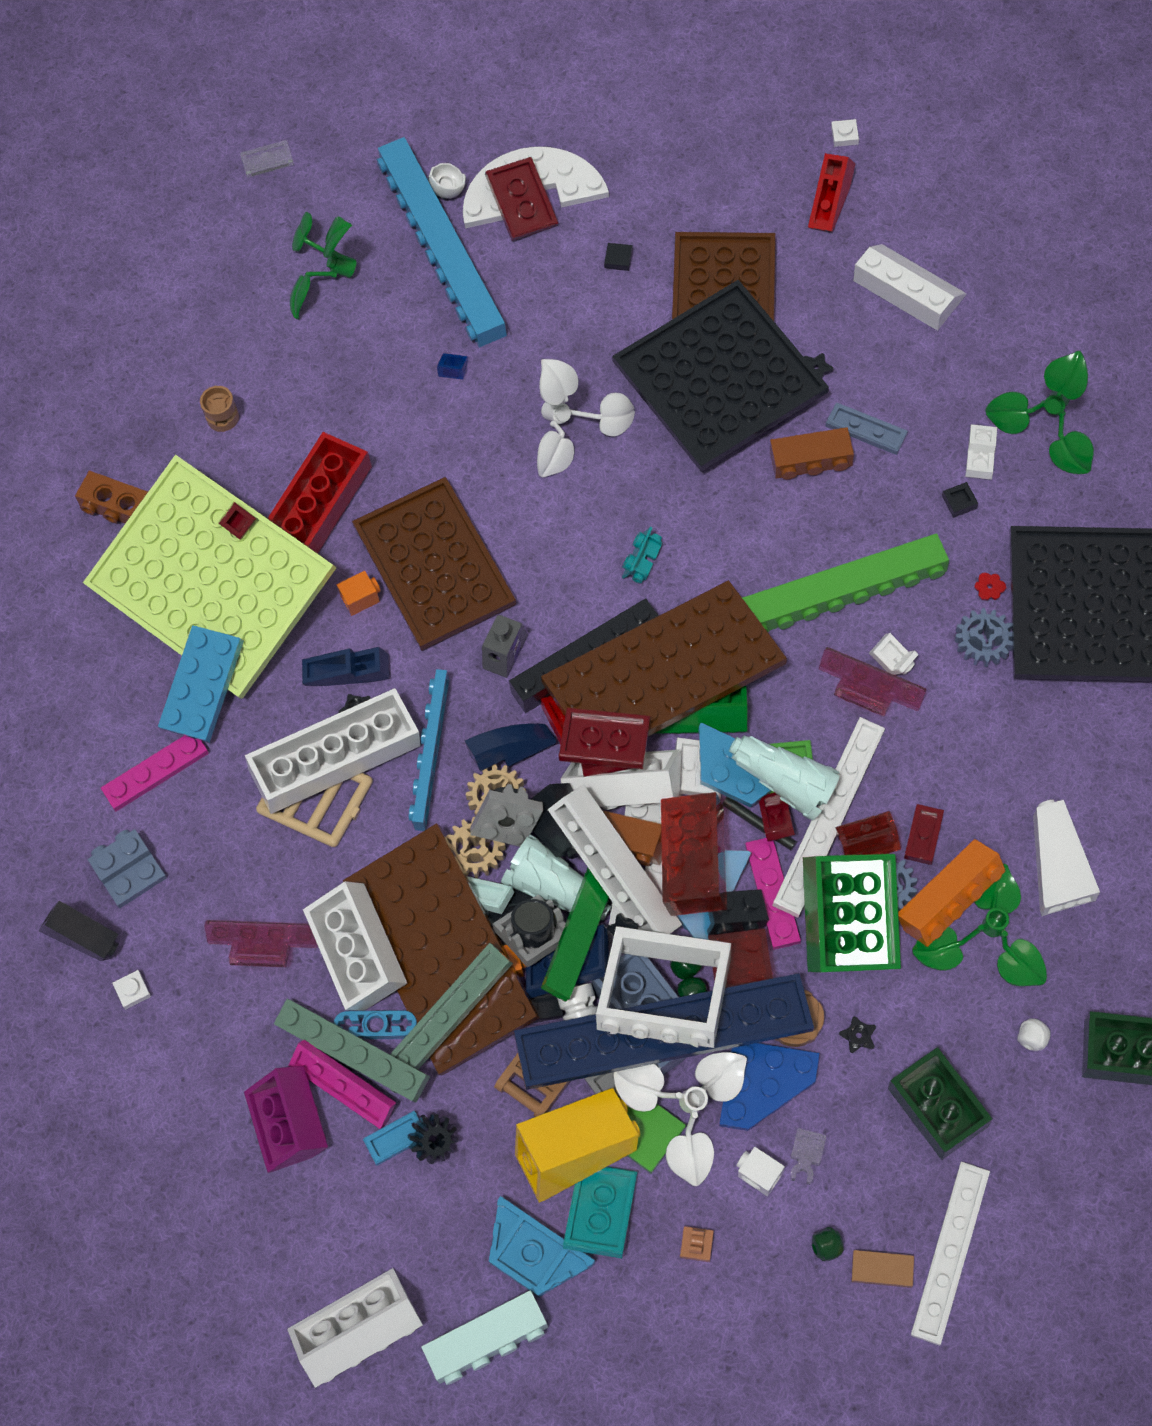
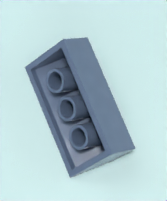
M624 954L620 957L609 1008L619 1010L678 998L677 994L648 957ZM604 977L591 981L594 993L599 999ZM686 1058L656 1063L655 1065L665 1075Z

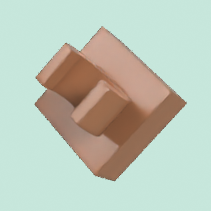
M684 1226L680 1258L710 1262L714 1231Z

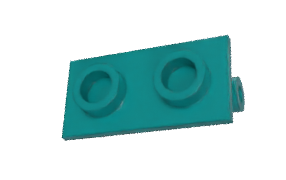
M650 526L643 533L639 532L632 544L635 547L633 554H629L622 565V568L625 569L622 578L630 574L633 576L632 580L636 583H642L643 580L647 579L653 563L646 560L645 557L655 560L663 544L660 535L650 534L653 527Z

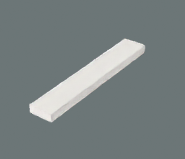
M964 1162L960 1163L911 1332L913 1337L939 1346L941 1345L990 1171Z

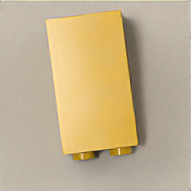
M613 1088L516 1124L515 1156L539 1203L637 1150L638 1138L640 1137L639 1127L635 1120H630L626 1104L620 1097L618 1098Z

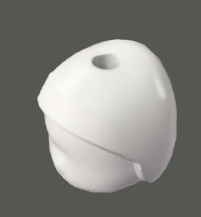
M1028 1019L1021 1024L1018 1042L1028 1050L1040 1051L1047 1046L1051 1033L1042 1021Z

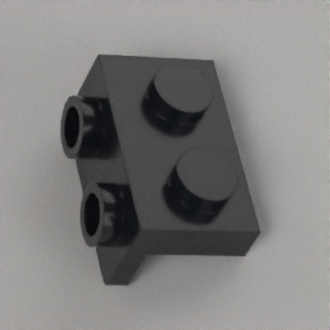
M761 889L707 893L705 897L711 923L707 929L708 936L727 938L733 934L757 935L763 930L769 920Z

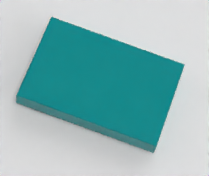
M605 1167L575 1184L563 1249L623 1258L637 1172Z

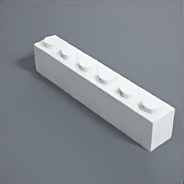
M584 785L569 793L548 809L624 918L632 919L638 925V930L670 934L682 925Z

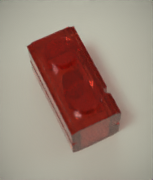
M890 811L835 827L842 855L889 854L901 850L898 831Z

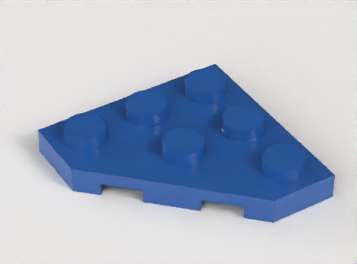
M760 1043L732 1048L731 1053L740 1054L747 1058L744 1081L739 1094L732 1100L723 1102L719 1126L749 1131L766 1117L785 1106L797 1095L809 1089L816 1081L820 1053Z

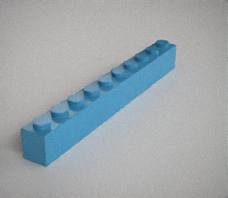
M405 137L378 147L380 158L376 160L382 173H387L388 177H386L388 186L391 191L396 190L398 205L401 209H406V219L411 228L415 226L417 230L415 235L420 246L425 245L427 248L425 254L430 265L435 263L437 267L435 269L436 276L440 283L445 282L447 286L445 291L449 301H455L457 305L455 310L461 322L465 320L467 324L465 329L471 341L475 340L480 348L507 336L504 320Z

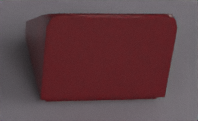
M233 502L218 524L238 539H241L256 518Z

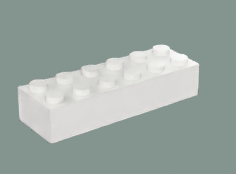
M394 688L245 755L248 770L269 812L272 814L420 747V737L415 723L397 690Z

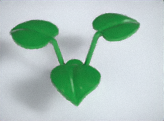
M309 212L304 213L300 225L295 231L292 242L293 251L299 252L305 242L321 251L324 257L328 258L326 267L330 268V271L306 272L304 276L300 275L290 295V310L295 319L299 320V311L310 287V277L331 276L336 278L337 274L350 278L355 271L356 259L334 250L341 238L352 226L351 223L345 221L340 216L334 218L327 232L325 248L312 242L307 237L312 226V216Z
M1076 351L1053 360L1046 367L1044 372L1045 383L1052 390L1046 400L1041 401V403L1032 408H1028V398L1024 394L1006 392L994 398L986 407L985 412L998 429L1008 434H1017L1025 430L1030 422L1028 414L1042 407H1045L1046 411L1052 415H1059L1058 436L1060 440L1051 443L1049 447L1050 457L1053 463L1063 471L1072 474H1087L1092 470L1094 447L1090 438L1078 431L1069 432L1066 436L1063 434L1064 416L1066 415L1064 409L1070 400L1079 398L1085 392L1088 385V369L1085 358L1081 351Z
M1003 864L1005 872L1001 878L994 882L977 901H974L978 908L989 910L982 924L960 941H957V935L950 927H947L942 935L935 939L928 947L917 940L912 953L919 962L934 970H951L957 967L963 960V953L959 947L966 944L980 932H984L990 937H1001L1002 947L1006 952L999 956L997 968L1000 976L1007 983L1019 987L1041 986L1046 983V967L1038 949L1032 943L1023 939L1015 940L1010 947L1007 944L1008 932L1005 929L1009 924L1008 914L1016 910L1021 901L1019 886L1011 875L1007 864Z

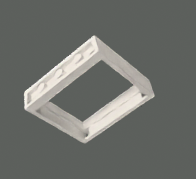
M616 926L596 1012L597 1030L607 1031L610 1034L632 1035L639 1039L653 1038L666 1043L678 1042L691 1044L694 1047L714 1048L731 960V943ZM621 953L717 967L707 1023L609 1008Z

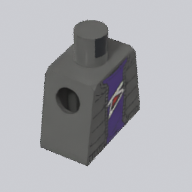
M502 615L496 616L482 645L483 669L505 678L508 677L528 637V633L522 623ZM498 655L500 660L494 659V657Z

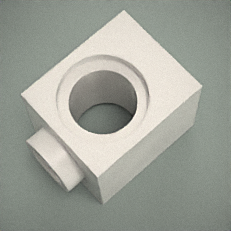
M756 1147L753 1148L751 1153L745 1151L736 1165L740 1168L738 1177L767 1197L784 1173L785 1166Z

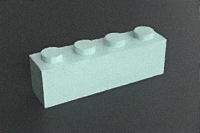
M530 1290L423 1345L422 1350L438 1383L445 1382L446 1385H450L463 1377L462 1372L470 1368L477 1371L490 1364L489 1358L499 1353L503 1357L518 1349L516 1344L526 1339L530 1343L545 1335L543 1330L547 1329L548 1325Z

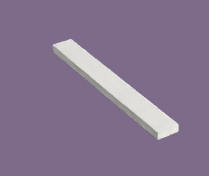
M861 717L859 718L835 769L840 772L837 785L827 804L823 803L821 806H818L822 811L811 821L772 906L797 918L799 917L805 904L802 857L827 856L885 728Z

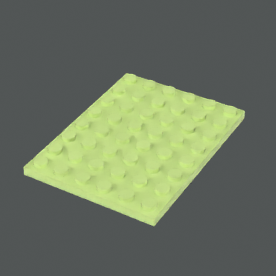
M175 455L83 583L180 655L183 654L192 625L243 639L244 642L228 687L229 691L243 699L333 574L336 567ZM233 502L256 518L241 539H238L218 524Z

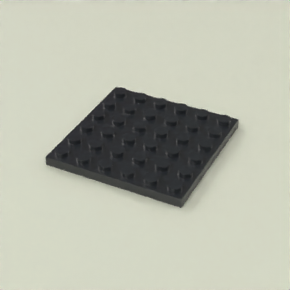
M736 280L612 356L613 363L700 471L708 468L829 392V386L739 280Z
M1011 526L1009 533L1013 678L1152 682V528Z

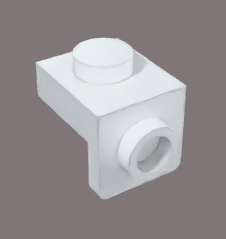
M891 633L885 634L869 652L891 676L901 673L904 675L909 672L915 665L913 660L918 656L915 650L908 652Z

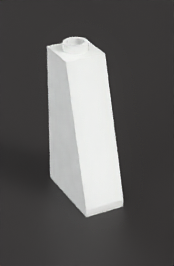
M1047 800L1040 803L1034 813L1033 821L1040 912L1042 916L1096 901L1100 891L1064 800L1057 802Z

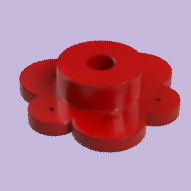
M981 573L974 588L979 591L980 599L989 600L992 598L997 600L1000 597V593L1006 590V584L1000 580L998 574Z

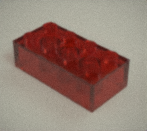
M712 792L661 799L662 898L664 906L671 916L727 910L724 807L717 793Z

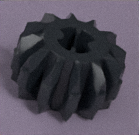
M432 1112L429 1119L425 1115H421L420 1125L411 1123L412 1128L416 1132L407 1135L408 1139L413 1141L409 1149L412 1152H417L416 1158L420 1161L426 1158L429 1164H434L437 1157L443 1162L445 1161L444 1153L446 1151L450 1154L454 1153V1149L450 1144L459 1142L458 1138L452 1135L457 1130L456 1126L449 1124L450 1119L445 1115L439 1118L437 1113ZM431 1135L437 1136L434 1142L429 1140Z

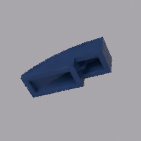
M380 647L357 652L348 648L302 659V684L305 686L358 684L389 679V654Z
M539 723L517 724L496 728L464 740L471 758L480 771L502 760L509 767L557 743L547 726Z

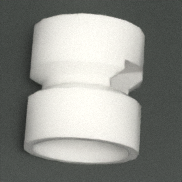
M591 983L574 987L570 999L566 1002L557 998L560 1009L566 1011L563 1020L594 1015L597 1012L598 1007L593 1005L596 997Z

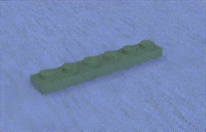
M489 943L390 1055L419 1069L513 963L499 949Z
M288 998L274 1022L276 1026L301 1040H306L319 1050L417 1103L430 1078L427 1074Z

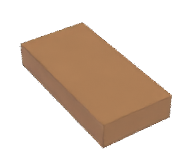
M853 1250L851 1282L912 1288L914 1256Z

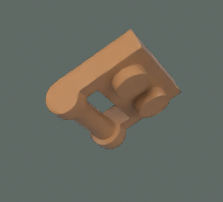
M517 1053L495 1083L494 1088L501 1093L506 1092L534 1112V1117L550 1111L570 1081L534 1088L546 1096L541 1103L511 1082L515 1075L524 1081Z

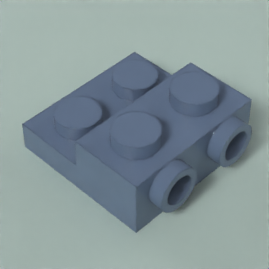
M135 829L131 832L129 830L121 831L116 835L115 842L107 847L105 845L96 847L91 852L92 856L87 859L119 909L167 879Z

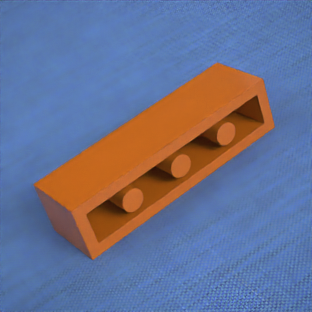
M974 839L898 912V919L903 930L928 947L935 939L942 935L947 927L959 919L963 912L974 901H977L994 882L1001 878L1005 868L1000 855Z

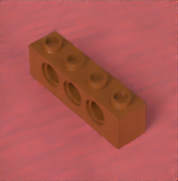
M88 471L75 498L80 505V509L90 515L97 513L103 515L109 522L117 523L119 521L126 524L148 491Z

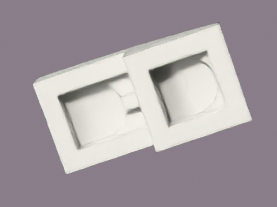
M971 424L965 477L992 480L997 427Z

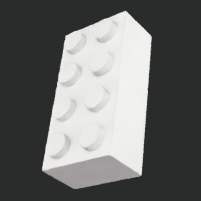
M345 881L303 909L345 1010L365 1011L407 984L363 883Z

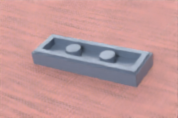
M837 402L825 427L830 429L848 427L850 437L895 455L898 454L908 434V431Z

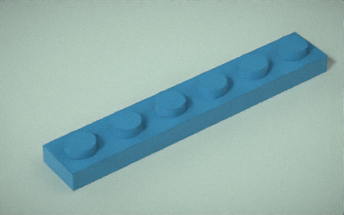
M436 669L435 679L431 678L429 683V695H432L431 703H427L425 708V719L428 720L427 728H423L421 733V744L424 745L423 754L419 753L417 758V770H420L419 779H414L413 795H416L415 805L411 804L409 808V821H412L414 829L417 831H425L427 828L449 687L447 670Z

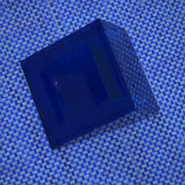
M443 353L437 365L438 377L463 380L468 356Z

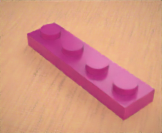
M183 736L101 787V790L116 812L208 755L209 752L201 740Z
M767 838L746 842V851L751 852L749 862L757 889L762 890L769 918L766 926L773 950L801 944L794 916L772 906L784 881L774 841H767Z
M306 1040L298 1043L288 1065L289 1067L304 1066L308 1080L377 1128L382 1129L387 1124L396 1102Z

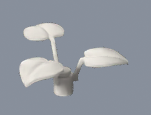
M554 359L541 360L540 394L545 401L541 412L546 420L551 421L550 425L555 427L558 433L549 431L541 439L537 455V469L540 477H547L562 472L571 464L574 456V446L571 440L564 438L565 433L558 425L568 421L571 415L601 419L600 431L608 436H617L625 432L632 424L635 415L634 406L621 393H610L602 400L600 404L601 414L569 409L565 402L568 401L569 395L576 392L578 376L570 365Z
M723 1052L703 1058L695 1069V1078L703 1086L701 1088L691 1087L683 1093L660 1091L664 1085V1076L655 1064L617 1071L613 1074L617 1093L630 1108L641 1112L651 1111L656 1107L658 1097L679 1099L681 1108L685 1112L690 1113L691 1116L685 1131L686 1136H676L669 1142L666 1148V1160L670 1169L692 1186H698L705 1180L714 1158L713 1144L706 1134L696 1133L691 1136L695 1119L698 1117L697 1112L707 1105L708 1096L706 1090L713 1100L719 1102L732 1100L739 1094L743 1085L747 1058L743 1055Z

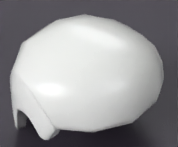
M440 163L431 168L428 181L436 195L441 198L451 199L457 197L462 192L466 176L456 166L450 163Z

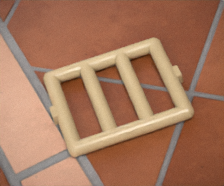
M364 773L349 778L359 783L332 834L326 833L317 827L343 782L326 789L308 823L294 818L303 800L286 807L284 812L277 811L271 814L263 798H261L256 811L271 820L330 847H336L351 820H356L361 812L359 806L373 780Z

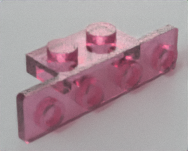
M829 647L825 648L819 665V670L841 679L836 687L835 696L882 716H885L893 701L919 711L927 691L926 688Z
M206 920L204 925L207 943L232 945L229 963L235 966L286 967L290 947H318L309 924Z

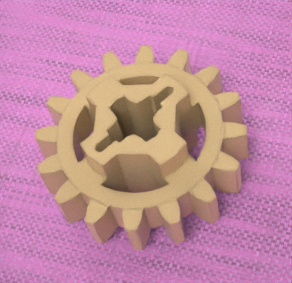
M494 764L491 771H488L487 768L482 770L483 774L481 776L477 773L473 774L475 783H467L470 791L466 792V798L470 801L468 803L469 809L475 810V817L489 790L506 787L508 784H512V787L515 789L524 786L523 779H517V771L514 770L509 774L506 765L501 770H498L496 764ZM481 789L484 795L481 797V801L479 802L478 793Z
M463 819L461 820L462 827L459 828L454 825L452 827L454 835H447L446 837L466 876L473 872L474 877L478 878L481 871L488 876V868L492 867L497 870L499 867L496 860H504V854L501 851L506 850V845L502 842L470 835L472 823L468 824ZM491 841H493L494 843L492 853H490L489 849L487 848L491 844ZM460 842L463 848L460 850V854L458 855L457 847ZM474 845L475 847H477V846L480 845V848H479V849H476V848H472V849H471L470 846Z

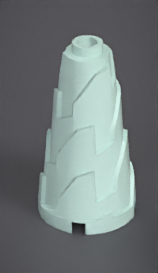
M744 735L741 739L736 737L729 749V752L732 753L731 758L736 761L738 766L760 780L759 783L779 795L782 801L812 821L822 811L816 806H821L823 803L827 804L840 776L838 775L840 772L832 767L820 764L805 756L802 758L781 747L776 748L752 736L747 737Z
M529 835L510 862L512 863L510 866L511 870L507 869L501 883L506 886H512V888L532 897L539 894L545 902L551 899L553 905L570 912L584 877L569 867L568 863L562 858L555 857L537 838ZM607 900L600 920L604 921L612 907L607 904L609 900Z

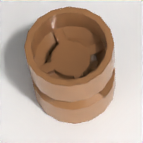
M212 386L202 393L200 405L211 429L225 432L235 427L239 421V413L232 393L228 388Z

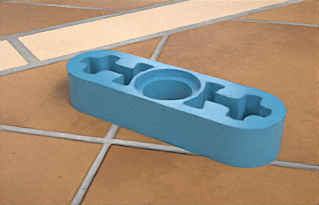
M344 1011L339 1013L334 1019V1024L341 1027L340 1024H345L346 1019H350L352 1024H360L359 1019L363 1018L362 1027L364 1032H360L359 1026H352L348 1031L361 1039H404L417 1024L415 1016L409 1011ZM374 1018H379L384 1022V1026L379 1032L368 1030V1024ZM388 1018H392L393 1024L402 1023L404 1018H407L408 1023L412 1024L407 1026L406 1031H401L399 1026H391L392 1032H388Z

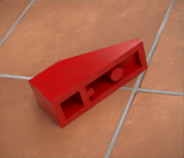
M825 153L808 228L833 232L850 190L856 165L849 157Z

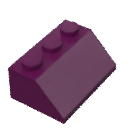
M304 1066L275 1068L244 1091L267 1173L311 1159L328 1148Z

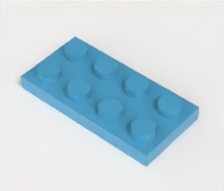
M192 625L158 724L160 729L210 743L244 642L243 639Z

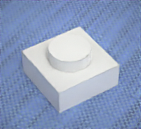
M856 119L831 122L834 147L859 144Z
M139 970L113 982V986L125 1010L151 997Z

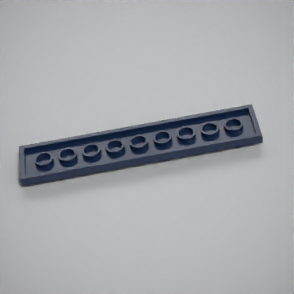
M800 973L725 988L714 1048L694 1047L691 1044L678 1042L666 1043L653 1038L639 1039L632 1035L620 1033L610 1034L607 1031L597 1030L596 1014L515 1030L514 1037L525 1088L529 1090L813 1032L814 1025ZM713 991L619 1010L707 1023Z

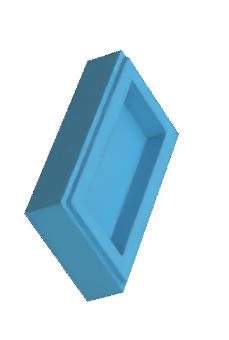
M415 1111L363 1138L376 1166L409 1149L413 1141H410L407 1135L416 1132L412 1128L411 1123L421 1124Z

